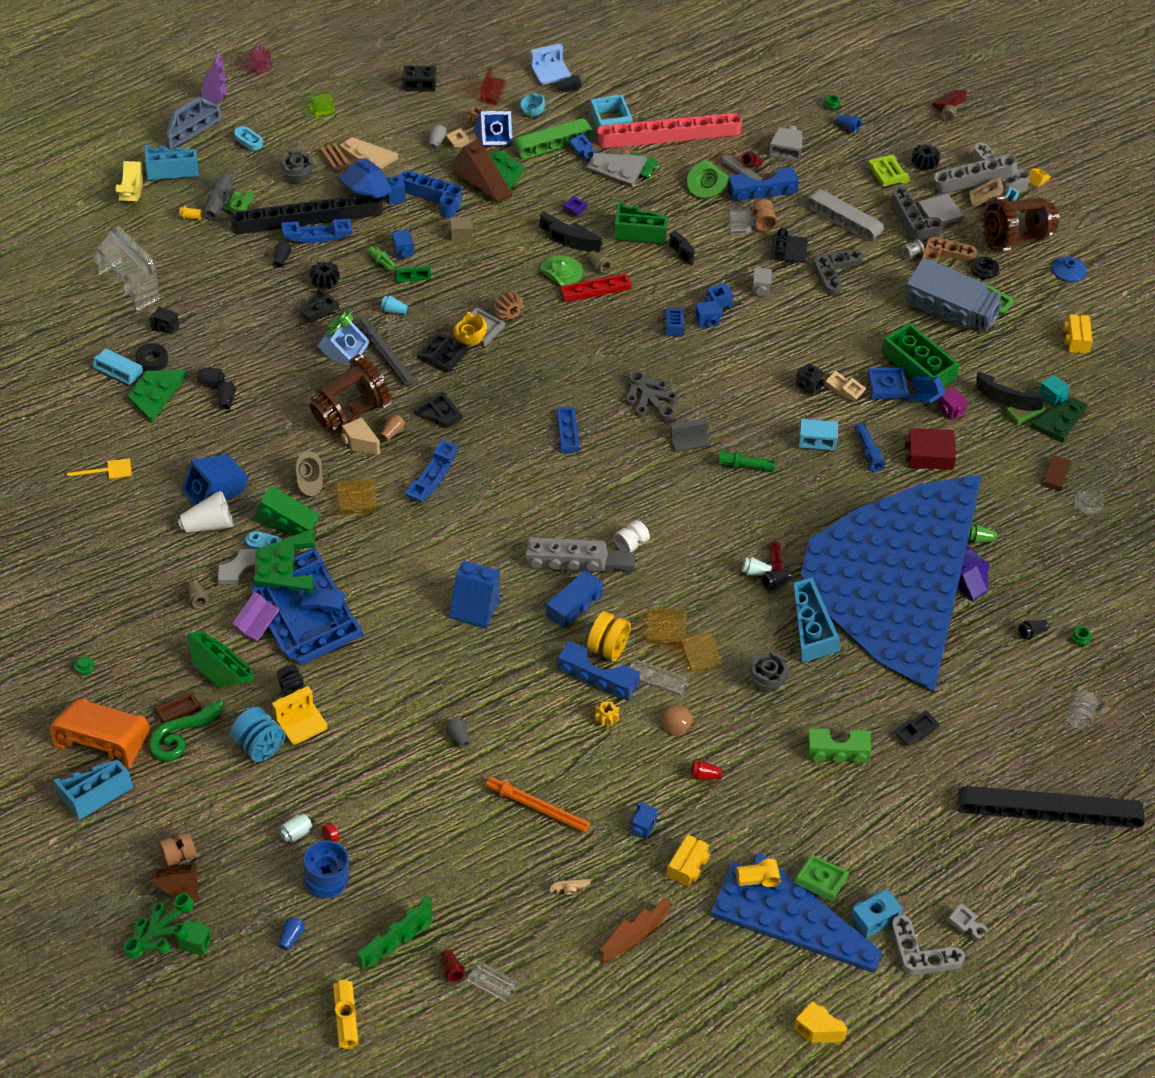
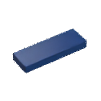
M575 407L556 408L561 453H578L579 440Z

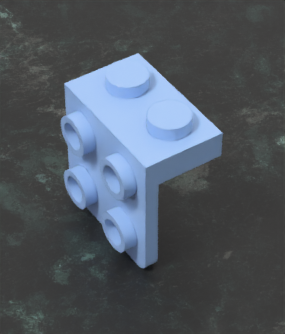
M561 43L530 50V66L540 84L545 85L563 81L571 76L563 61V46Z

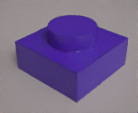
M572 196L563 205L564 211L576 217L587 208V203L575 196Z

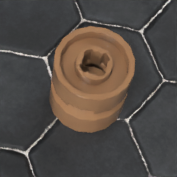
M767 199L756 201L751 208L756 228L761 232L773 230L777 226L773 203Z
M188 831L177 834L175 839L169 837L159 841L168 867L178 864L180 859L187 861L197 857Z

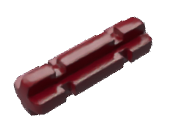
M772 541L769 546L772 571L783 570L780 543Z

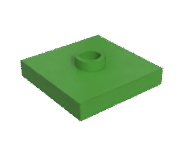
M811 855L796 876L794 884L833 901L850 872Z

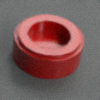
M328 822L321 826V832L326 841H339V833L332 823Z

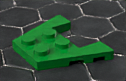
M501 150L489 154L511 190L512 186L518 182L524 173L525 166Z
M314 529L257 549L255 556V584L277 589L285 587L290 588V591L305 590L306 593H314L313 575L294 577L295 550L315 547Z

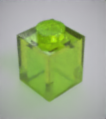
M330 91L310 95L309 109L316 118L335 114L334 100Z

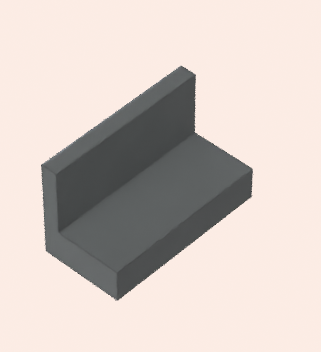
M706 418L671 424L670 439L675 452L711 447L707 434L708 421Z

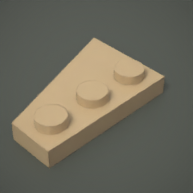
M353 137L340 144V150L356 162L358 159L367 158L381 169L398 159V153Z

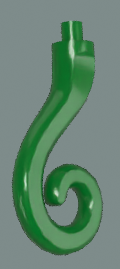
M218 699L215 703L210 702L196 714L175 718L160 725L152 733L148 746L152 756L160 761H172L180 757L186 747L185 740L179 734H167L174 730L204 726L213 722L222 714L221 708L225 705L224 702ZM165 735H167L164 738L166 745L177 744L173 750L164 751L160 748V741Z

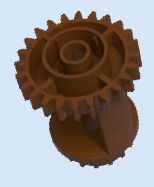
M1005 196L989 198V201H986L987 206L983 207L985 212H982L984 218L981 219L984 222L982 228L985 230L983 234H986L985 241H988V246H991V250L999 253L1011 250L1014 247L1013 244L1045 240L1048 236L1053 235L1052 233L1056 231L1059 225V213L1056 206L1051 201L1040 197L1008 201V198H1005ZM1016 211L1025 213V223L1028 231L1018 232L1019 221Z
M362 354L351 358L349 361L350 369L323 387L318 388L316 394L311 397L310 410L318 423L326 430L329 428L331 430H335L338 427L342 428L343 425L350 423L373 406L383 409L392 404V396L383 375ZM354 383L363 397L355 402H350L348 407L343 410L334 396Z

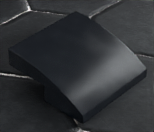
M436 333L417 354V357L439 370L450 372L469 349L465 344L453 342L451 336Z

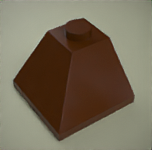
M196 863L153 869V884L174 899L181 893H188L193 901H195V898H199Z

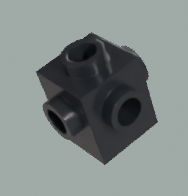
M808 363L797 371L796 385L813 396L824 386L826 373Z

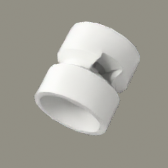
M634 520L627 525V528H622L614 534V542L620 551L633 552L638 546L643 545L650 539L648 529L639 520Z

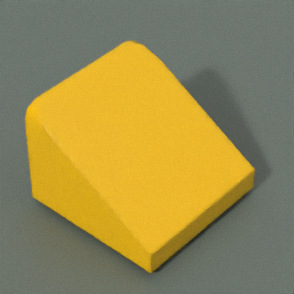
M1039 168L1029 170L1031 173L1029 183L1036 187H1040L1051 178L1050 175Z

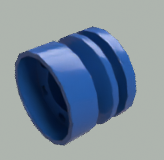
M328 840L319 841L307 849L304 856L303 880L304 886L309 893L315 897L326 899L334 898L346 889L349 875V856L346 849L337 842Z

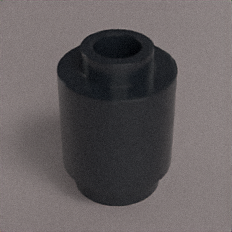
M207 367L198 369L197 383H201L204 386L219 387L225 381V373H222V369Z

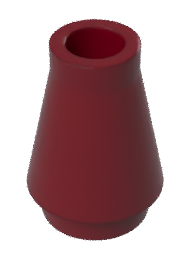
M751 151L744 153L741 157V162L746 168L760 167L763 163L762 158Z
M451 949L444 950L441 953L444 977L452 983L462 980L465 976V967Z

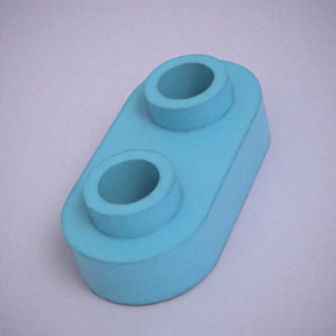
M242 126L234 131L236 141L253 151L262 148V137L250 128Z
M254 531L246 536V546L248 549H260L282 539L278 536Z

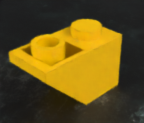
M813 1001L796 1018L794 1030L811 1043L843 1042L848 1029L840 1019H835L823 1006L817 1005Z

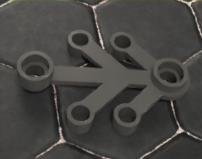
M632 372L628 376V384L631 388L626 396V404L629 406L636 405V393L639 388L642 396L639 406L636 407V416L643 418L647 415L646 406L649 400L660 412V419L663 422H670L674 418V409L671 406H664L658 398L666 399L668 403L674 404L677 401V394L673 391L665 392L667 390V382L664 380L646 379L642 372ZM647 386L656 387V390L649 389Z

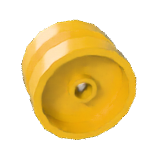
M603 611L591 629L587 650L596 655L603 653L605 659L613 662L616 661L627 643L631 622L623 618L615 620L614 614Z

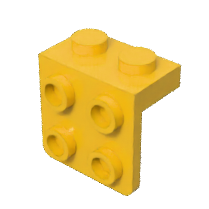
M309 686L298 689L294 693L279 698L272 703L273 716L279 726L285 730L286 737L293 745L311 738L328 728L326 721L313 704V695Z

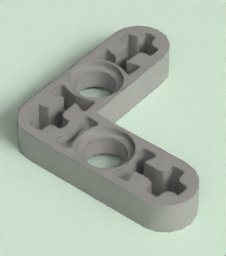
M904 915L894 918L891 928L901 966L905 973L919 975L956 970L962 967L965 954L960 948L949 947L920 951L911 920ZM899 923H902V926L905 927L903 935L901 926H898ZM909 941L913 947L906 949L902 947L901 943ZM951 955H954L955 958H958V961H955L953 958H951ZM935 957L939 960V964L932 965L927 959ZM909 961H912L913 964H916V966L912 967V965L909 964Z

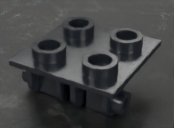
M781 227L773 237L771 259L805 263L808 238L790 236L787 229Z

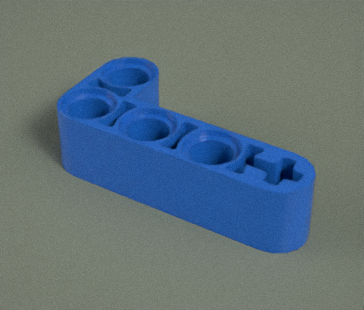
M412 171L400 173L405 184L406 194L440 203V214L442 217L451 218L455 215L462 203V188L459 185Z

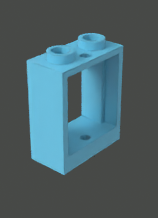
M623 95L591 99L590 112L597 131L599 127L604 125L633 123ZM618 110L621 114L620 118L601 120L599 113Z

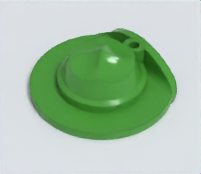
M703 160L690 170L687 177V185L694 196L703 199L712 198L723 191L729 176L708 160Z
M569 256L550 257L542 263L539 269L540 272L560 286L578 283L583 277L582 265L576 259Z

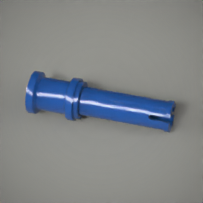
M858 423L854 429L865 449L864 456L870 462L869 467L874 472L880 471L886 466L885 460L880 456L881 451L874 445L865 423Z

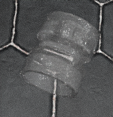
M1080 690L1073 693L1066 717L1067 722L1079 729L1091 727L1098 704L1097 697L1088 691Z

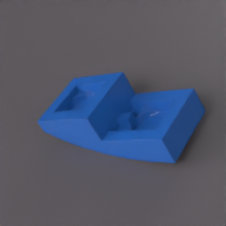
M314 589L312 594L305 591L300 606L304 610L321 608L324 612L340 611L346 594L329 589Z

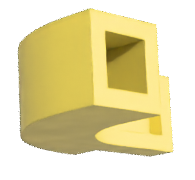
M123 161L122 184L116 185L119 201L139 200L143 182V163Z

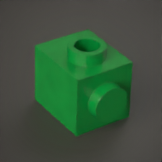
M185 920L183 925L186 927L187 933L182 938H176L179 949L204 956L212 939L210 927L198 921L191 922Z

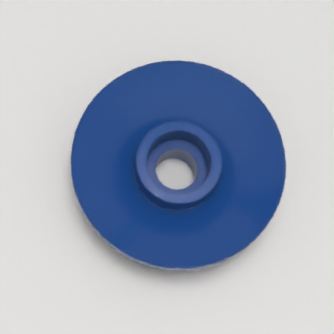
M1060 257L1052 265L1054 275L1066 282L1080 281L1087 272L1085 264L1074 257Z

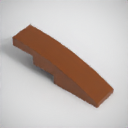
M663 897L652 912L644 908L633 923L624 919L600 949L599 961L604 963L624 953L644 939L670 913L671 902Z

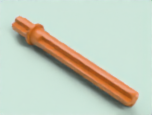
M489 777L486 782V787L499 792L501 797L512 798L584 833L589 829V822L510 785L508 781L504 783L496 778Z

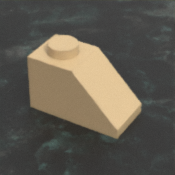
M362 417L342 426V441L344 444H348L351 450L374 455L380 454V441Z

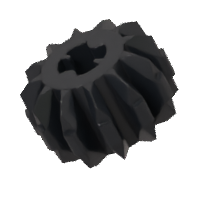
M924 143L923 146L918 145L917 148H914L912 163H914L915 167H920V170L925 169L927 171L928 169L933 170L939 164L940 152L937 150V147H932V144L928 146Z
M325 260L323 263L317 262V265H312L310 278L313 285H316L317 288L323 287L324 289L337 285L340 277L337 265H333L332 261L326 263Z
M286 665L277 671V679L285 697L298 689L305 688L303 678L296 665Z

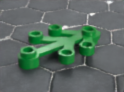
M188 893L179 894L174 900L175 908L161 920L160 917L166 914L167 908L162 902H158L152 907L153 913L150 922L145 917H141L136 921L134 936L127 940L123 947L127 958L135 959L146 951L158 950L160 953H165L170 949V943L165 938L149 942L152 938L168 935L182 938L186 935L187 929L182 923L166 926L180 913H188L193 909V899Z

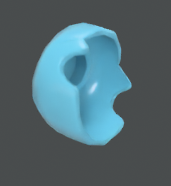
M532 93L521 100L520 108L526 116L537 117L545 109V99L542 94L538 96Z

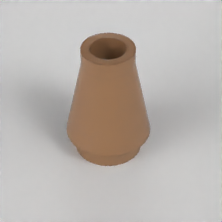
M394 414L390 416L379 436L388 442L393 436L404 429L405 421L399 415Z

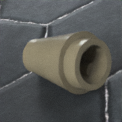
M595 251L589 253L588 259L598 272L607 273L611 269L612 263L610 258Z
M191 581L188 584L189 602L195 608H203L208 603V594L198 581Z

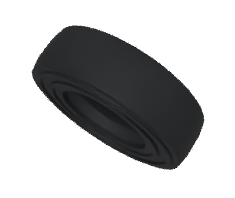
M148 343L137 349L135 361L142 366L145 372L160 371L168 363V353L164 346L157 343ZM150 354L159 356L154 361L145 360V357Z

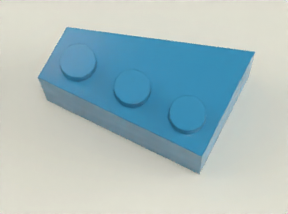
M145 144L148 180L199 176L196 149L176 147L175 150H168L165 146H160V149L150 148V145Z
M119 760L92 767V771L83 774L79 772L73 773V777L61 781L60 778L53 780L58 796L79 820L134 788L129 771Z

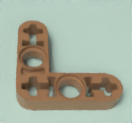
M933 237L928 240L923 257L929 260L930 258L927 256H934L935 258L931 260L938 263L940 256L972 262L976 258L977 250L971 245ZM948 248H953L956 251H949Z

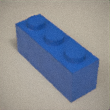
M584 570L547 603L546 616L562 628L572 624L578 615L586 612L595 600L597 601L601 598L603 582Z

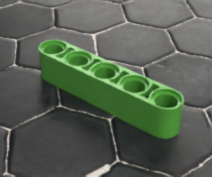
M579 119L520 136L515 139L513 145L519 155L525 159L570 146L569 140L582 133L589 140L593 137L594 131L585 119Z

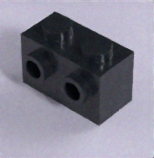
M404 66L403 91L436 92V66Z

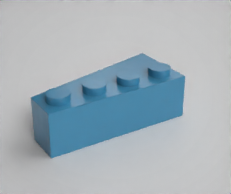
M813 578L795 582L794 598L802 663L839 652V636Z

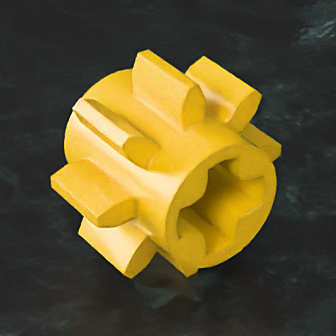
M602 701L600 707H595V721H600L601 726H612L614 721H619V707H615L613 702Z

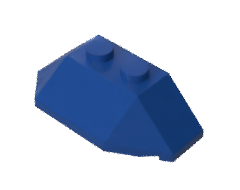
M361 158L357 162L352 163L338 178L339 182L353 193L372 195L374 198L392 193V189L381 168L367 158Z

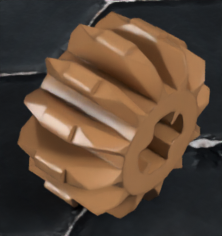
M505 291L504 295L500 294L499 299H495L497 303L493 305L495 308L494 312L505 322L507 320L512 321L514 317L517 318V315L522 313L521 309L524 307L523 300L516 292Z

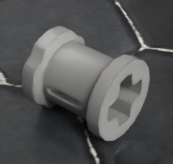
M916 239L909 245H903L901 247L902 255L905 259L909 260L916 254H923V243Z

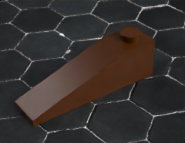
M477 139L463 146L451 164V168L462 180L468 181L472 187L482 190L483 194L497 203L513 196L480 141Z

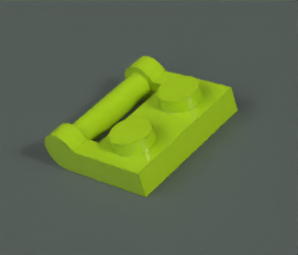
M893 154L872 159L868 162L869 168L883 187L899 182L907 183L910 180L909 175L902 170L897 163V158Z

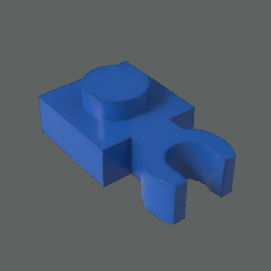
M583 133L569 140L571 148L578 156L583 154V159L587 163L590 159L589 155L593 157L594 153H596L592 149V144Z

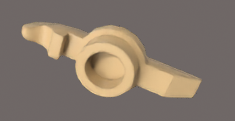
M590 879L558 881L550 887L549 891L550 893L553 891L560 893V890H564L565 895H574L577 893V889H585L590 885L591 881Z

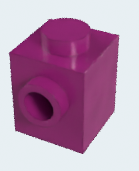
M955 388L945 391V394L939 397L937 407L952 420L965 414L968 401Z

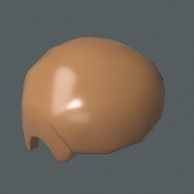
M673 704L664 711L661 726L665 732L681 736L688 728H691L693 714L687 707Z

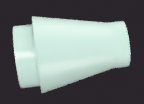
M745 557L742 572L746 573V575L762 576L765 572L771 571L772 565H768L753 557Z

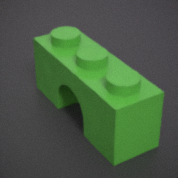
M809 728L807 738L808 760L818 762L869 763L871 756V732L850 730L848 741L838 743L831 739L830 729Z

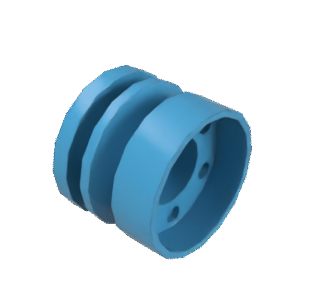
M261 707L247 709L235 720L230 730V738L239 747L243 748L244 752L255 762L264 761L274 755L281 747L286 736L285 730L272 720Z

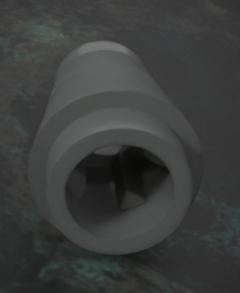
M461 716L449 719L446 723V729L459 748L468 746L470 740L465 720Z

